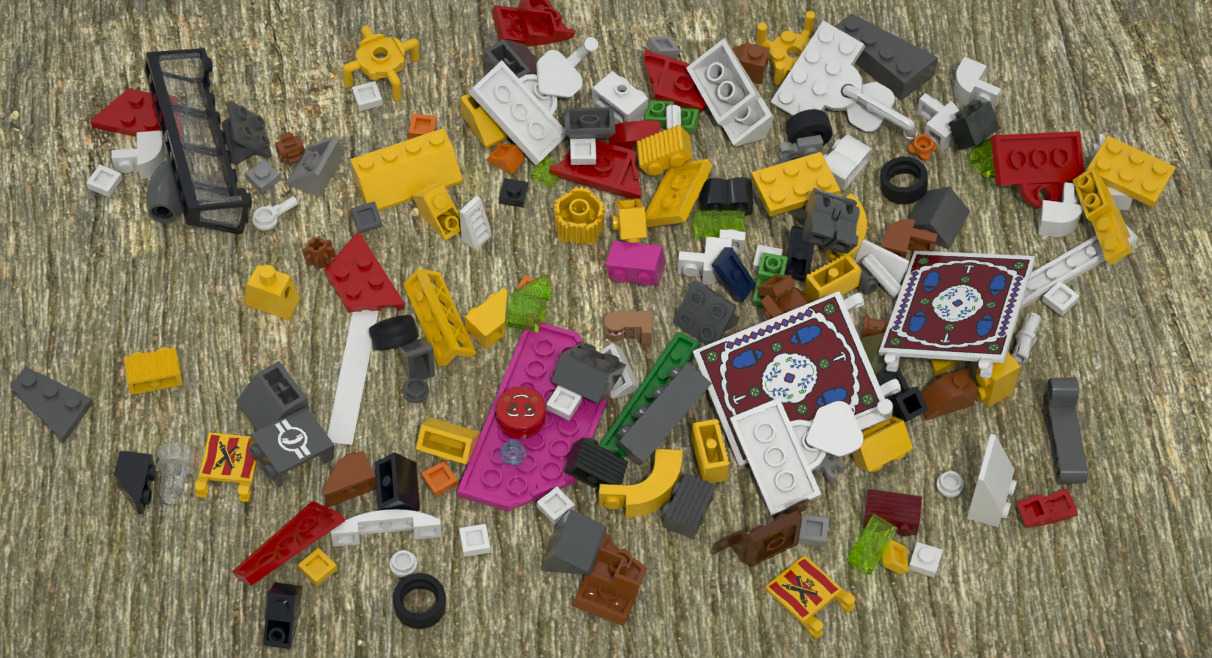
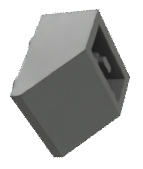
M503 39L483 50L484 69L487 73L499 62L503 61L518 78L530 74L537 75L536 63L538 59L523 43Z
M579 343L561 354L551 382L596 403H600L609 396L623 373L626 364L620 362V359L613 354H603L596 351V347L591 344Z
M280 361L257 373L236 400L238 406L257 431L304 407H307L309 410L307 397Z

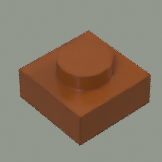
M774 275L759 285L757 289L760 296L770 295L774 298H779L787 293L786 290L793 286L794 282L791 275Z

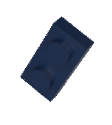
M724 247L711 265L735 302H743L756 286V283L732 247Z

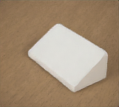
M864 239L855 262H862L867 255L873 254L901 285L906 276L909 261Z
M611 343L599 351L603 354H613L620 359V362L626 364L623 373L611 391V398L616 399L636 392L640 386L622 349L616 344Z

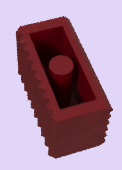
M868 489L863 528H869L870 531L875 533H882L884 531L896 532L904 537L917 535L920 525L922 496Z

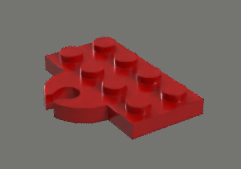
M1080 131L1007 134L990 137L996 186L1017 185L1019 194L1024 202L1037 209L1042 206L1043 202L1039 197L1040 190L1045 192V200L1058 202L1062 197L1064 183L1073 182V179L1085 172Z

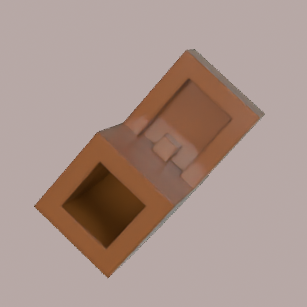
M903 219L894 222L888 227L885 232L882 248L906 259L908 250L913 252L934 251L938 234L924 229H915V220Z
M792 287L779 300L767 295L761 300V303L766 308L763 314L770 320L809 304L811 300L803 291Z

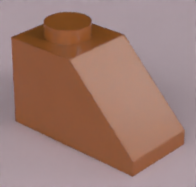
M744 43L731 48L751 81L762 84L768 68L770 48L750 43Z
M965 368L943 375L921 392L929 409L922 413L926 421L974 405L978 388L968 369Z
M364 450L357 453H349L343 458L338 459L323 489L326 507L334 506L376 490L375 474Z

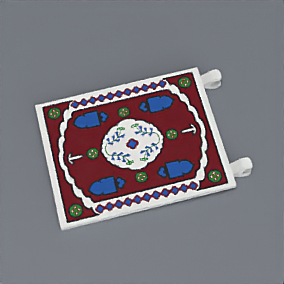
M914 251L879 349V355L885 356L886 370L896 372L900 357L979 361L980 377L990 378L992 376L993 362H1005L1035 263V256Z
M840 291L693 351L702 375L712 383L708 390L739 467L748 464V461L730 421V418L780 398L789 421L805 420L813 423L819 408L836 401L847 403L857 419L877 411V404L880 400L901 391L897 379L890 380L881 386L879 385L848 311L864 306V299L860 293H856L843 300Z

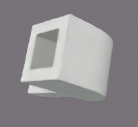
M965 56L956 72L953 86L955 98L965 107L971 101L981 100V103L990 101L994 110L998 104L1001 88L983 81L986 65Z
M925 93L919 99L916 114L928 121L924 134L930 136L937 143V149L943 152L954 141V136L950 130L951 127L948 124L956 118L954 114L959 110L952 101L943 106L937 99Z
M161 131L137 132L136 149L112 150L114 170L119 173L139 171L140 179L151 177L158 166L165 161V145Z
M1064 183L1060 202L1043 200L1039 213L1038 235L1062 237L1069 235L1077 228L1083 207L1078 205V194H1074V183Z
M706 237L705 254L679 251L677 274L703 276L702 283L704 285L720 281V277L711 264L724 247H731L732 239Z

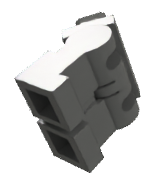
M813 188L804 210L807 213V220L804 221L801 241L820 247L826 244L827 249L848 254L858 245L856 227L860 210L856 206L857 202L853 199Z

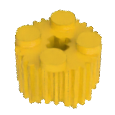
M576 186L575 189L570 190V193L566 192L565 196L561 195L560 198L555 200V232H557L558 238L563 243L570 242V244L575 243L576 245L578 243L581 245L584 243L588 245L596 243L598 236H601V232H603L605 204L601 202L597 195H593V192L588 190V187L583 189V186L580 188Z

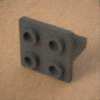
M229 101L227 103L229 118L222 122V127L226 135L227 149L231 152L232 163L238 165L253 153H257L266 159L272 156L270 141L267 137L264 119L260 115L250 112L244 106Z
M694 280L683 299L673 323L708 345L721 340L724 332L735 327L740 317L734 314L736 309L734 303L698 280Z

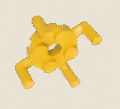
M813 11L806 12L804 29L801 34L784 31L774 41L766 39L767 25L765 23L758 24L756 44L770 48L769 59L775 69L774 84L781 85L811 40L810 36L813 33L815 13ZM795 52L799 56L792 58L788 56V53Z
M364 25L361 28L362 42L358 51H356V60L344 64L342 67L344 86L350 88L354 85L352 72L360 69L371 80L376 81L388 77L391 83L392 98L395 101H399L402 99L401 81L397 73L404 69L406 51L410 50L412 62L420 60L419 41L413 38L401 43L395 37L392 39L385 37V34H373L370 27ZM379 53L387 55L382 59L375 57Z

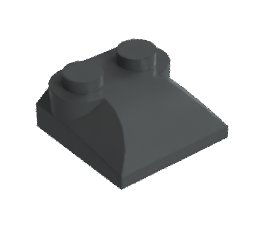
M614 107L564 109L565 135L571 139H607L615 134Z

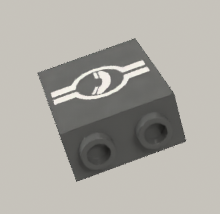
M307 407L251 434L250 454L255 461H260L266 477L269 480L273 479L278 488L283 486V474L317 456L320 457L324 464L334 460V443Z

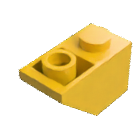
M470 93L460 97L461 116L485 149L507 139L503 129Z
M430 183L411 195L422 217L443 240H447L461 231L460 215L444 184Z
M505 288L489 295L484 303L469 310L465 316L466 331L485 350L506 335L508 296Z

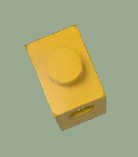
M258 265L246 285L245 305L290 320L300 302L292 278L287 274L276 271L271 265Z

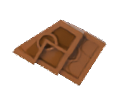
M605 533L590 575H585L572 606L624 626L647 568L640 561L634 559L625 548L620 550L611 542V536Z

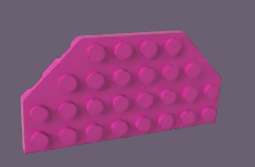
M528 319L457 490L458 497L509 512L544 497L556 487L562 489L578 481V478L569 476V474L564 472L572 445L583 437L594 439L611 392L600 403L582 396V402L570 421L546 410V420L541 431L526 439L512 438L503 433L497 424L496 404L499 397L513 387L523 386L532 388L543 397L545 405L558 387L557 384L551 381L561 354L582 343V339L577 332Z

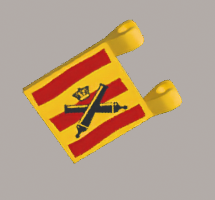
M209 432L199 476L195 482L197 497H207L209 481L212 480L240 483L238 486L239 501H250L257 461L253 459L249 451L251 436Z
M803 555L765 586V590L801 622L809 634L816 639L823 634L822 629L824 625L813 616L831 601L836 599L841 608L846 612H850L855 608V597L850 592L843 590L806 555Z

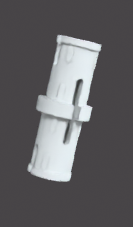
M1036 313L1025 314L1021 330L1016 334L1017 343L1012 357L1017 363H1022V360L1023 363L1028 361L1030 350L1036 343V332L1041 322V317Z

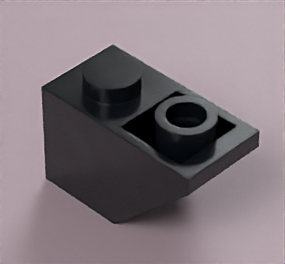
M120 451L114 471L117 486L138 514H144L145 506L151 502L152 489H150L152 481L157 479L158 466L154 464L152 454Z
M275 582L269 590L263 639L264 646L284 649L292 648L300 615L303 586Z

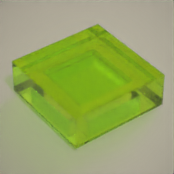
M546 156L531 171V178L552 189L560 178L559 175L549 173L550 166L555 164L562 169H565V167Z

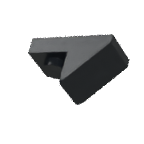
M792 226L786 256L788 259L785 275H791L792 279L806 281L807 274H810L814 244L801 241L803 228Z

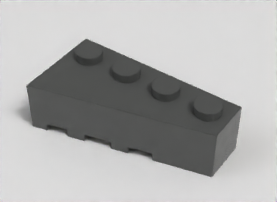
M850 14L835 25V28L865 45L855 64L878 83L890 89L900 101L935 76L938 57L853 14Z
M689 363L683 368L678 365L668 376L671 381L665 387L661 384L651 395L654 399L648 407L644 404L634 415L637 418L635 423L631 427L626 424L617 435L620 440L616 446L639 466L646 461L712 384Z

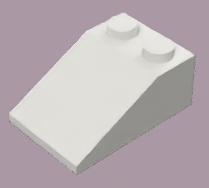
M990 434L967 519L999 527L1001 518L1007 519L1011 503L1006 502L1008 495L1013 496L1017 481L1012 480L1014 467L997 436L994 434Z

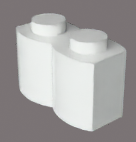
M847 134L842 140L840 138L837 139L832 147V152L828 155H823L840 189L844 191L848 188L855 177L865 168L871 159L872 148Z

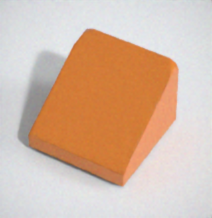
M500 143L488 157L487 162L509 174H513L524 161L525 156L517 145Z

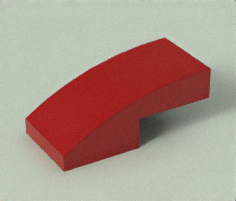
M631 121L615 124V134L610 137L609 144L633 150L634 145H637V141L650 137V135L654 136V134L660 132L661 121Z
M1068 489L1045 497L1042 494H1038L1016 503L1026 528L1044 526L1078 516V511Z

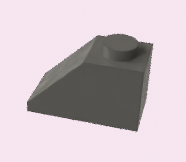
M424 337L399 347L400 360L408 379L421 378L425 380L435 376L433 347Z

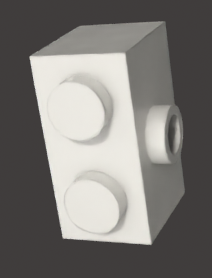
M613 71L592 87V103L598 108L614 107V119L616 122L639 121L646 115L648 98L645 93L634 88L624 77L618 76Z

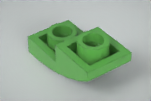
M650 100L644 120L661 121L660 128L666 129V107L674 105V102ZM681 108V126L688 134H695L700 119L699 109Z
M762 253L752 306L765 308L761 300L766 296H760L757 287L774 275H785L788 257Z

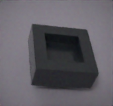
M504 178L499 196V204L524 208L529 182Z

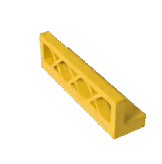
M418 268L403 283V286L427 341L433 347V354L439 366H447L456 356L472 358L476 351L441 272ZM430 280H434L436 286ZM457 340L463 345V347H459Z

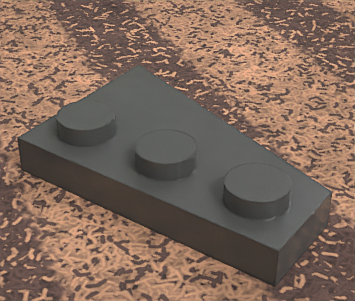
M24 367L10 386L12 392L31 412L33 411L42 420V423L48 429L52 430L62 444H64L93 404L90 397L28 367Z

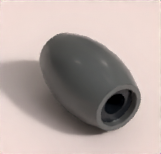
M169 160L162 162L154 171L149 181L146 195L148 214L153 220L160 223L173 222L182 211Z

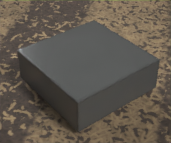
M375 201L351 208L350 211L357 232L363 233L383 226Z

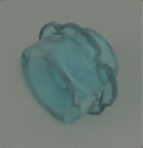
M517 440L505 442L500 449V458L505 464L519 465L522 463V459L526 457L525 448Z

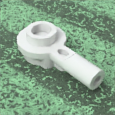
M292 196L279 205L273 207L268 205L258 208L252 217L253 225L263 231L274 228L278 222L277 217L298 205L297 199Z

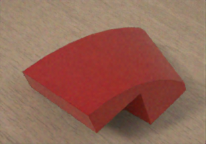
M520 0L517 8L495 5L492 10L499 41L505 39L523 43L525 46H539L573 38L575 35L574 29H568L562 22L561 14L552 7L548 0Z

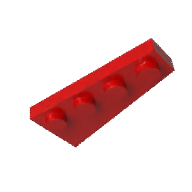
M312 501L232 572L238 580L252 586L345 522V519L340 512Z

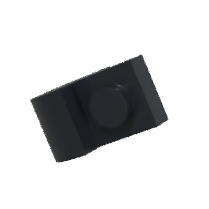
M899 366L896 372L884 369L875 374L880 386L893 379L899 381L901 391L885 397V399L890 400L893 404V417L907 422L929 410L918 386L908 387Z

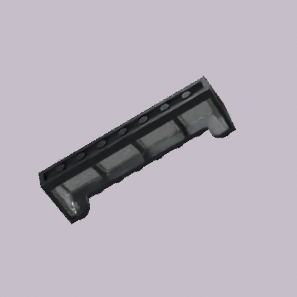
M205 48L146 52L144 71L186 224L234 234H243L245 223H248L249 220L248 208L252 207V198L245 188L238 189L236 185L237 173L231 167V152L229 149L226 150L225 131L220 129V114L214 108L215 96L213 92L210 93L209 73L213 71L212 59L207 57Z

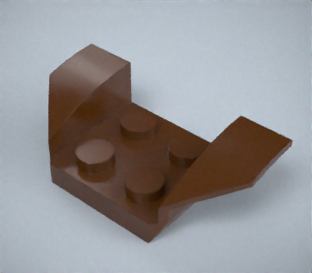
M809 498L789 506L785 513L778 516L774 522L765 526L759 525L755 527L747 536L743 530H739L713 544L711 554L714 555L731 546L741 562L749 567H753L798 545L802 523L801 512L806 510L807 504L810 501Z

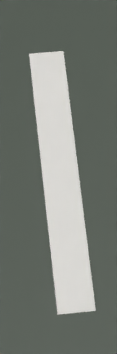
M363 310L361 312H352L328 430V437L333 443L353 444L372 347L369 328L376 324L379 311Z

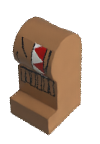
M613 311L608 313L604 319L605 337L615 342L623 338L641 339V345H651L652 311Z

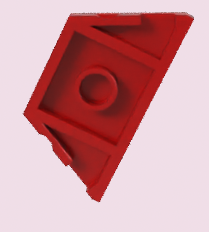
M645 50L643 62L654 100L673 101L674 105L680 106V108L699 109L700 114L708 108L686 69L690 63Z
M130 88L90 121L92 128L137 137V132L161 131L151 93ZM169 97L171 106L177 107L175 98ZM173 113L178 133L180 136V140L183 145L178 114Z
M595 140L596 165H571V151H569L563 161L557 165L553 164L550 166L549 175L631 199L641 200L642 192L639 185L635 151Z
M357 232L330 262L331 264L324 269L328 281L348 313L361 312L363 310L381 311V308L397 307V310L405 309V303L360 232Z

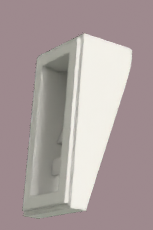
M478 196L474 197L460 210L461 240L474 250H477L491 237L490 225L481 198Z

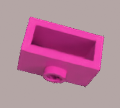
M613 241L605 266L610 280L619 283L630 282L645 286H659L666 259L662 246Z

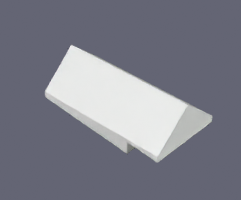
M723 38L686 67L715 120L719 125L723 126L732 144L736 147L765 139L774 116L730 45Z

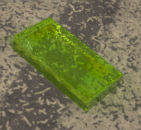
M744 210L694 211V237H719L720 229H734L745 232Z
M873 513L846 561L866 574L871 575L898 528Z

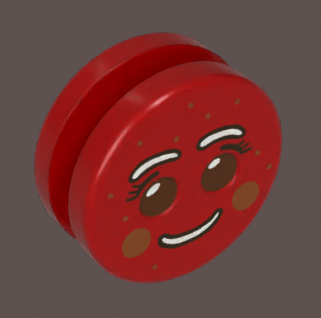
M523 386L513 387L505 391L499 397L496 404V417L499 428L506 435L516 439L530 438L539 433L546 420V405L543 397L536 390Z

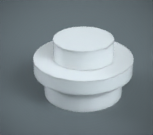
M947 471L938 477L936 486L943 496L956 497L962 492L964 482L958 473Z
M398 551L390 559V570L398 577H407L416 571V557L409 551Z

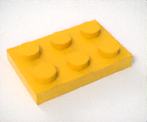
M1109 135L1087 168V170L1092 167L1096 168L1106 186L1153 208L1176 169L1175 166Z
M821 152L751 172V180L769 217L805 207L813 188L840 195L841 191Z
M708 159L685 162L682 166L667 169L645 213L646 227L684 223L713 166Z

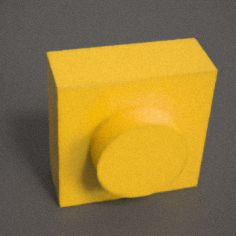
M890 538L882 541L881 559L883 567L899 575L909 572L907 547Z
M317 548L298 564V569L318 587L337 571V565L320 548Z

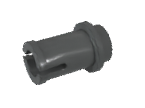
M856 262L862 271L860 283H858L859 290L866 294L873 293L878 287L876 277L871 276L861 262Z

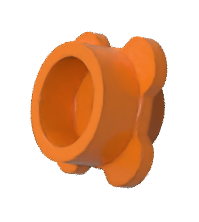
M925 134L917 135L914 143L908 146V151L915 153L922 160H928L931 152L937 150V143Z

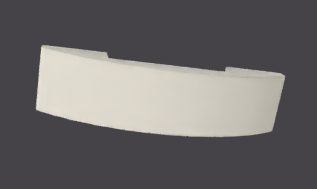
M393 509L368 512L347 519L331 531L333 547L360 544V535L408 530H414L415 540L442 537L441 521L431 515L410 510Z

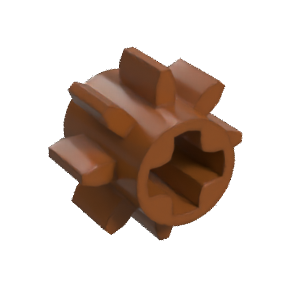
M291 132L280 134L281 141L275 142L279 159H286L289 164L300 161L299 154L305 153L301 137L299 135L293 136Z
M320 237L312 238L310 241H307V248L302 249L307 265L311 266L313 264L318 269L330 265V257H336L330 239L325 241Z

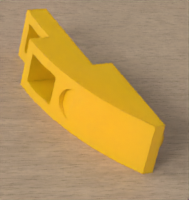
M1092 167L1073 179V183L1085 216L1093 224L1105 260L1112 265L1132 253L1127 239L1130 237V234L1110 191L1096 168Z

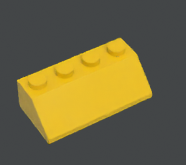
M444 128L350 159L352 178L364 203L368 204L375 201L378 212L413 200L411 195L430 183L444 184L445 188L463 183L454 148Z

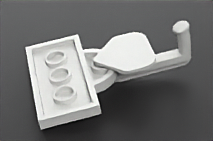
M822 21L770 101L773 106L790 116L808 109L822 111L825 108L833 111L847 109L850 123L864 132L877 130L884 119H887L904 129L903 134L906 139L913 140L918 135L914 122L892 109L895 97L890 89L878 82L863 84L858 70L853 65L864 50L865 45L825 21Z
M588 37L567 59L556 50L546 52L536 63L537 75L530 74L518 78L501 61L468 92L526 156L537 165L566 137L565 129L552 116L557 108V97L570 98L582 87V77L574 67L587 54L598 48V41L593 37Z
M777 398L731 417L730 421L771 517L785 512L789 506L801 500L809 498L812 501L822 497L812 471L820 467L826 457V453L836 457H843L860 449L863 444V430L891 419L893 413L892 402L888 399H882L877 404V411L856 419L851 407L847 403L836 401L819 408L812 423L805 420L789 421L780 398Z

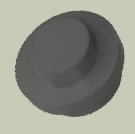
M411 378L403 386V396L411 403L423 402L429 395L428 384L421 378Z

